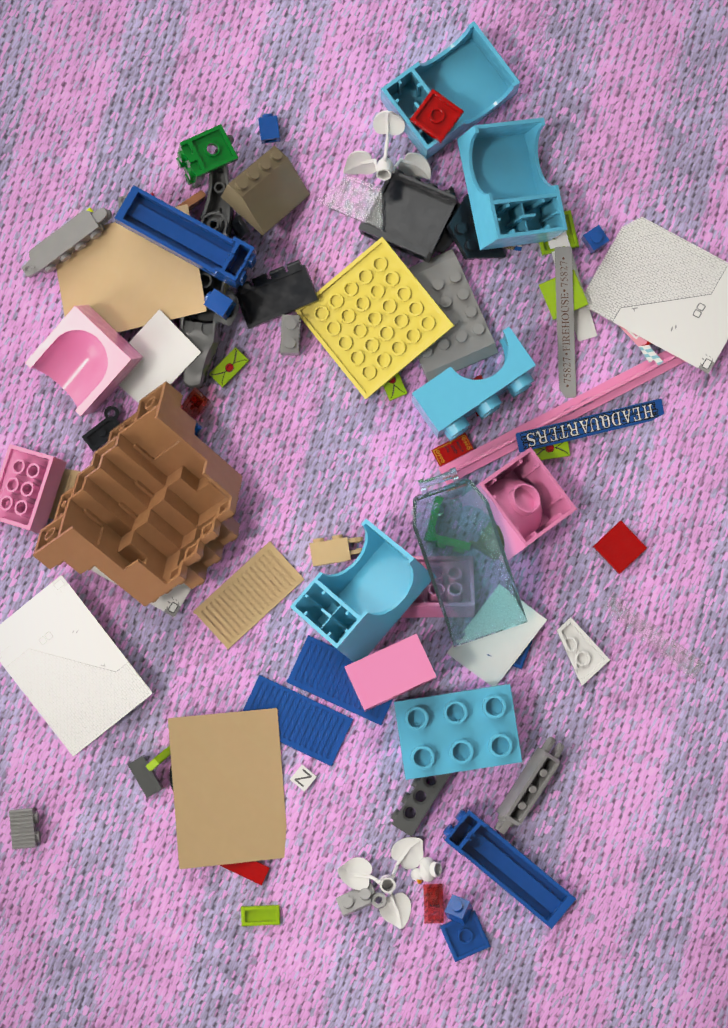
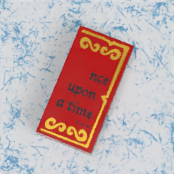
M463 433L456 439L447 441L431 451L439 467H442L474 450L466 433Z

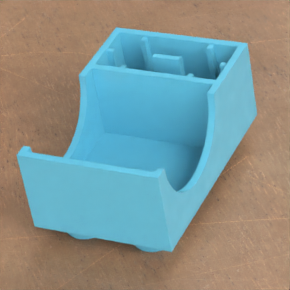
M475 21L468 25L464 33L443 52L424 63L417 62L382 87L381 101L388 111H393L403 118L405 134L420 154L428 159L514 97L518 92L520 81ZM432 89L464 111L442 143H439L410 122V118Z
M544 118L474 125L457 138L480 250L547 242L568 230L559 186H552L546 181L539 164L538 141L541 130L546 125Z
M510 327L503 330V338L499 341L504 351V365L496 374L486 379L472 380L459 375L452 367H449L412 393V403L437 439L444 434L449 441L456 439L469 429L468 417L477 412L483 420L501 407L500 395L509 391L512 397L515 398L532 386L531 383L535 380L531 374L536 364Z
M367 519L361 523L365 530V542L357 559L348 568L339 573L327 575L319 572L290 606L291 609L353 662L369 655L434 579V576L413 556Z
M510 684L393 701L406 780L522 762Z

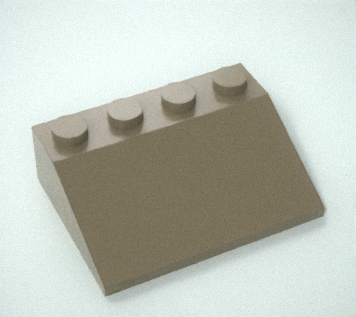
M274 145L228 183L221 198L263 236L301 204L310 193L289 158Z

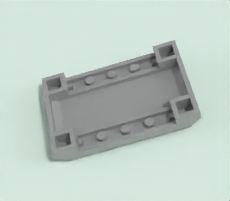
M452 249L432 257L429 263L423 261L408 268L455 325L417 357L428 382L449 367H452L457 372L499 353L460 263Z

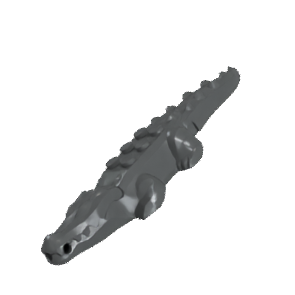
M228 135V139L230 140L231 144H233L234 137L232 135ZM228 165L209 173L208 195L200 219L205 225L231 238L233 208L221 198L226 186L231 182ZM201 269L199 270L204 298L209 291L212 292L215 288L232 299L237 305L227 320L207 307L206 312L179 318L181 322L180 331L201 351L184 370L183 374L184 385L192 389H201L205 386L207 373L220 342V323L231 326L239 309L238 298L234 292L229 290L230 285Z

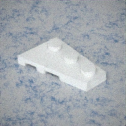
M571 617L556 630L581 686L610 661Z

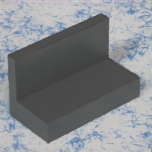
M143 755L129 763L128 766L146 798L164 787L155 771L147 769L146 765L149 761Z

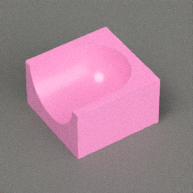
M78 305L72 308L25 363L30 368L43 372L57 382L77 406L75 411L80 416L94 413L141 361L143 356L89 305Z
M531 447L480 482L458 500L462 507L470 504L484 509L496 521L504 537V552L500 556L504 563L577 510Z
M417 633L345 666V671L364 712L429 683L437 677Z

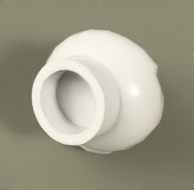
M424 857L419 861L420 868H415L411 872V878L417 881L418 884H421L423 880L431 882L435 877H440L442 866L440 862H435L431 857Z

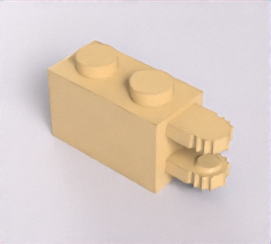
M343 534L332 536V540L324 541V538L313 539V543H309L313 567L351 561L350 555L360 554L362 548L349 551L348 544L360 543L363 541V537L347 539V537L343 538Z

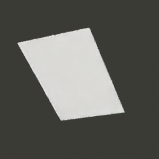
M159 309L129 342L143 358L119 386L139 403L142 398L167 381L171 385L201 351Z
M499 584L448 650L447 654L489 685L496 686L547 619Z

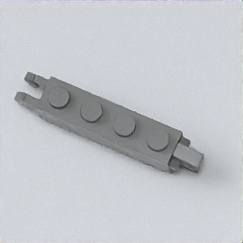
M100 208L95 212L83 210L29 251L30 260L22 267L25 275L31 278L40 272L50 273L54 271L57 264L61 261H67L71 258L72 253L76 250H82L88 241L94 240L102 234L101 232L105 229L103 225L112 217L111 211L105 208Z
M553 737L547 738L542 747L536 749L496 811L499 813L497 817L499 820L494 828L500 833L505 834L509 827L512 828L514 824L517 826L522 824L560 764L558 758L564 749V745L558 743L549 754L555 742Z

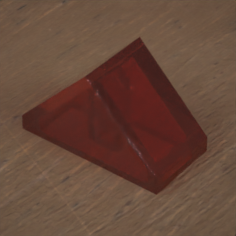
M195 387L182 404L181 409L196 420L211 402Z
M423 884L424 924L444 923L443 884Z

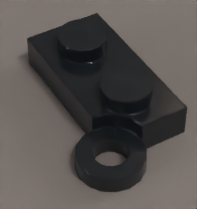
M115 406L107 407L104 411L105 419L82 436L93 452L107 443L110 431L120 424L117 421L120 412ZM110 410L115 411L114 417L108 415Z

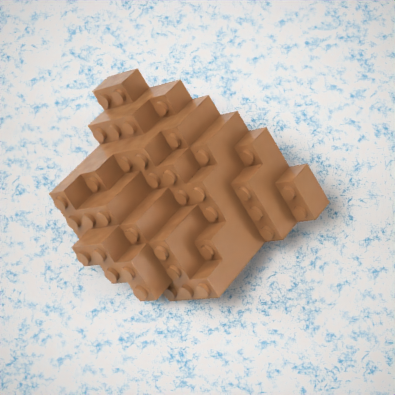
M166 381L139 401L135 414L110 431L107 443L94 452L91 465L78 473L74 487L61 495L54 521L40 530L33 556L49 569L66 562L79 574L84 573L86 570L89 571L95 566L143 606L156 602L160 596L168 594L177 585L184 583L190 589H193L205 582L208 567L222 559L224 545L230 541H235L239 536L240 523L233 516L236 513L243 476L195 435L196 421L181 409L183 395Z

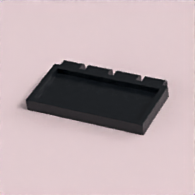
M299 259L287 264L288 272L282 266L269 272L271 279L265 273L252 279L254 286L251 285L249 280L243 286L239 285L238 292L235 295L238 298L248 329L319 301L306 265L301 264Z

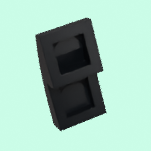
M237 216L231 222L232 228L237 238L245 241L250 237L251 233L242 216Z

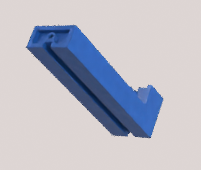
M134 185L114 217L117 224L235 289H238L239 285H244L248 277L246 275L249 268L253 269L257 262L255 247L235 236L233 239L227 237Z
M468 807L466 810L461 809L455 816L457 819L455 824H449L443 831V839L552 929L576 898Z

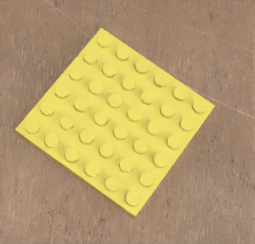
M383 237L317 291L318 302L295 311L365 399L372 396L455 326Z

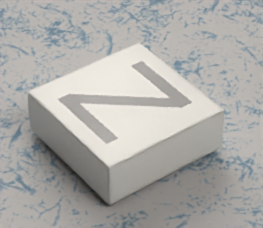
M302 764L290 780L305 792L317 776Z

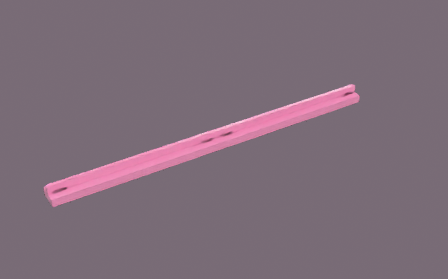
M663 351L657 354L663 361L659 366L654 360L650 363L646 360L438 469L446 484L449 485L518 449L516 433L576 419L686 361L667 351Z

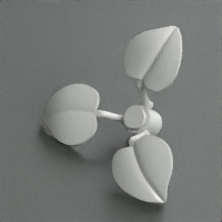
M388 110L379 112L373 120L375 132L386 134L384 157L377 162L366 151H354L348 156L343 173L352 175H369L376 172L377 178L388 180L398 167L408 177L412 175L429 180L431 178L430 164L419 153H407L405 159L400 158L394 166L391 159L387 158L390 134L399 135L405 129L403 118Z
M406 837L393 845L391 857L397 863L391 875H383L380 879L370 875L372 866L368 860L362 857L350 859L337 870L341 880L352 889L361 890L369 886V879H372L380 885L384 893H389L390 897H386V905L380 908L379 911L384 920L400 929H403L409 920L411 902L409 897L403 892L393 894L396 887L394 878L400 864L405 869H415L420 865L419 861L423 858V840L418 837Z

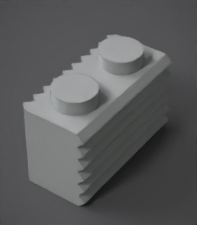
M282 315L281 355H300L301 317L299 315Z
M35 807L9 810L12 850L37 847L38 843L41 842V834L36 829V823H39L38 811L35 812Z

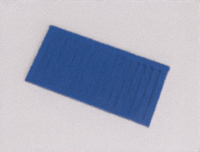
M308 635L286 682L382 725L392 700L364 712L345 671V666L353 663V661L335 647Z
M259 675L243 711L277 708L280 742L329 766H333V762L353 719Z

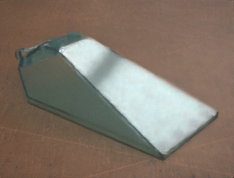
M454 467L449 469V472L426 480H418L422 494L415 496L413 499V529L453 646L457 647L528 621L489 502L471 480H459ZM453 479L454 483L429 492L427 491V487Z

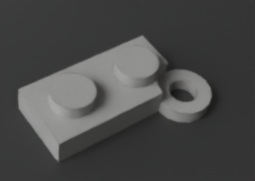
M369 882L367 888L361 890L354 889L337 897L336 901L342 915L346 917L370 905L378 909L383 908L387 903V898L383 893H376L372 883ZM378 897H381L383 899L382 903L380 904L376 903V899Z

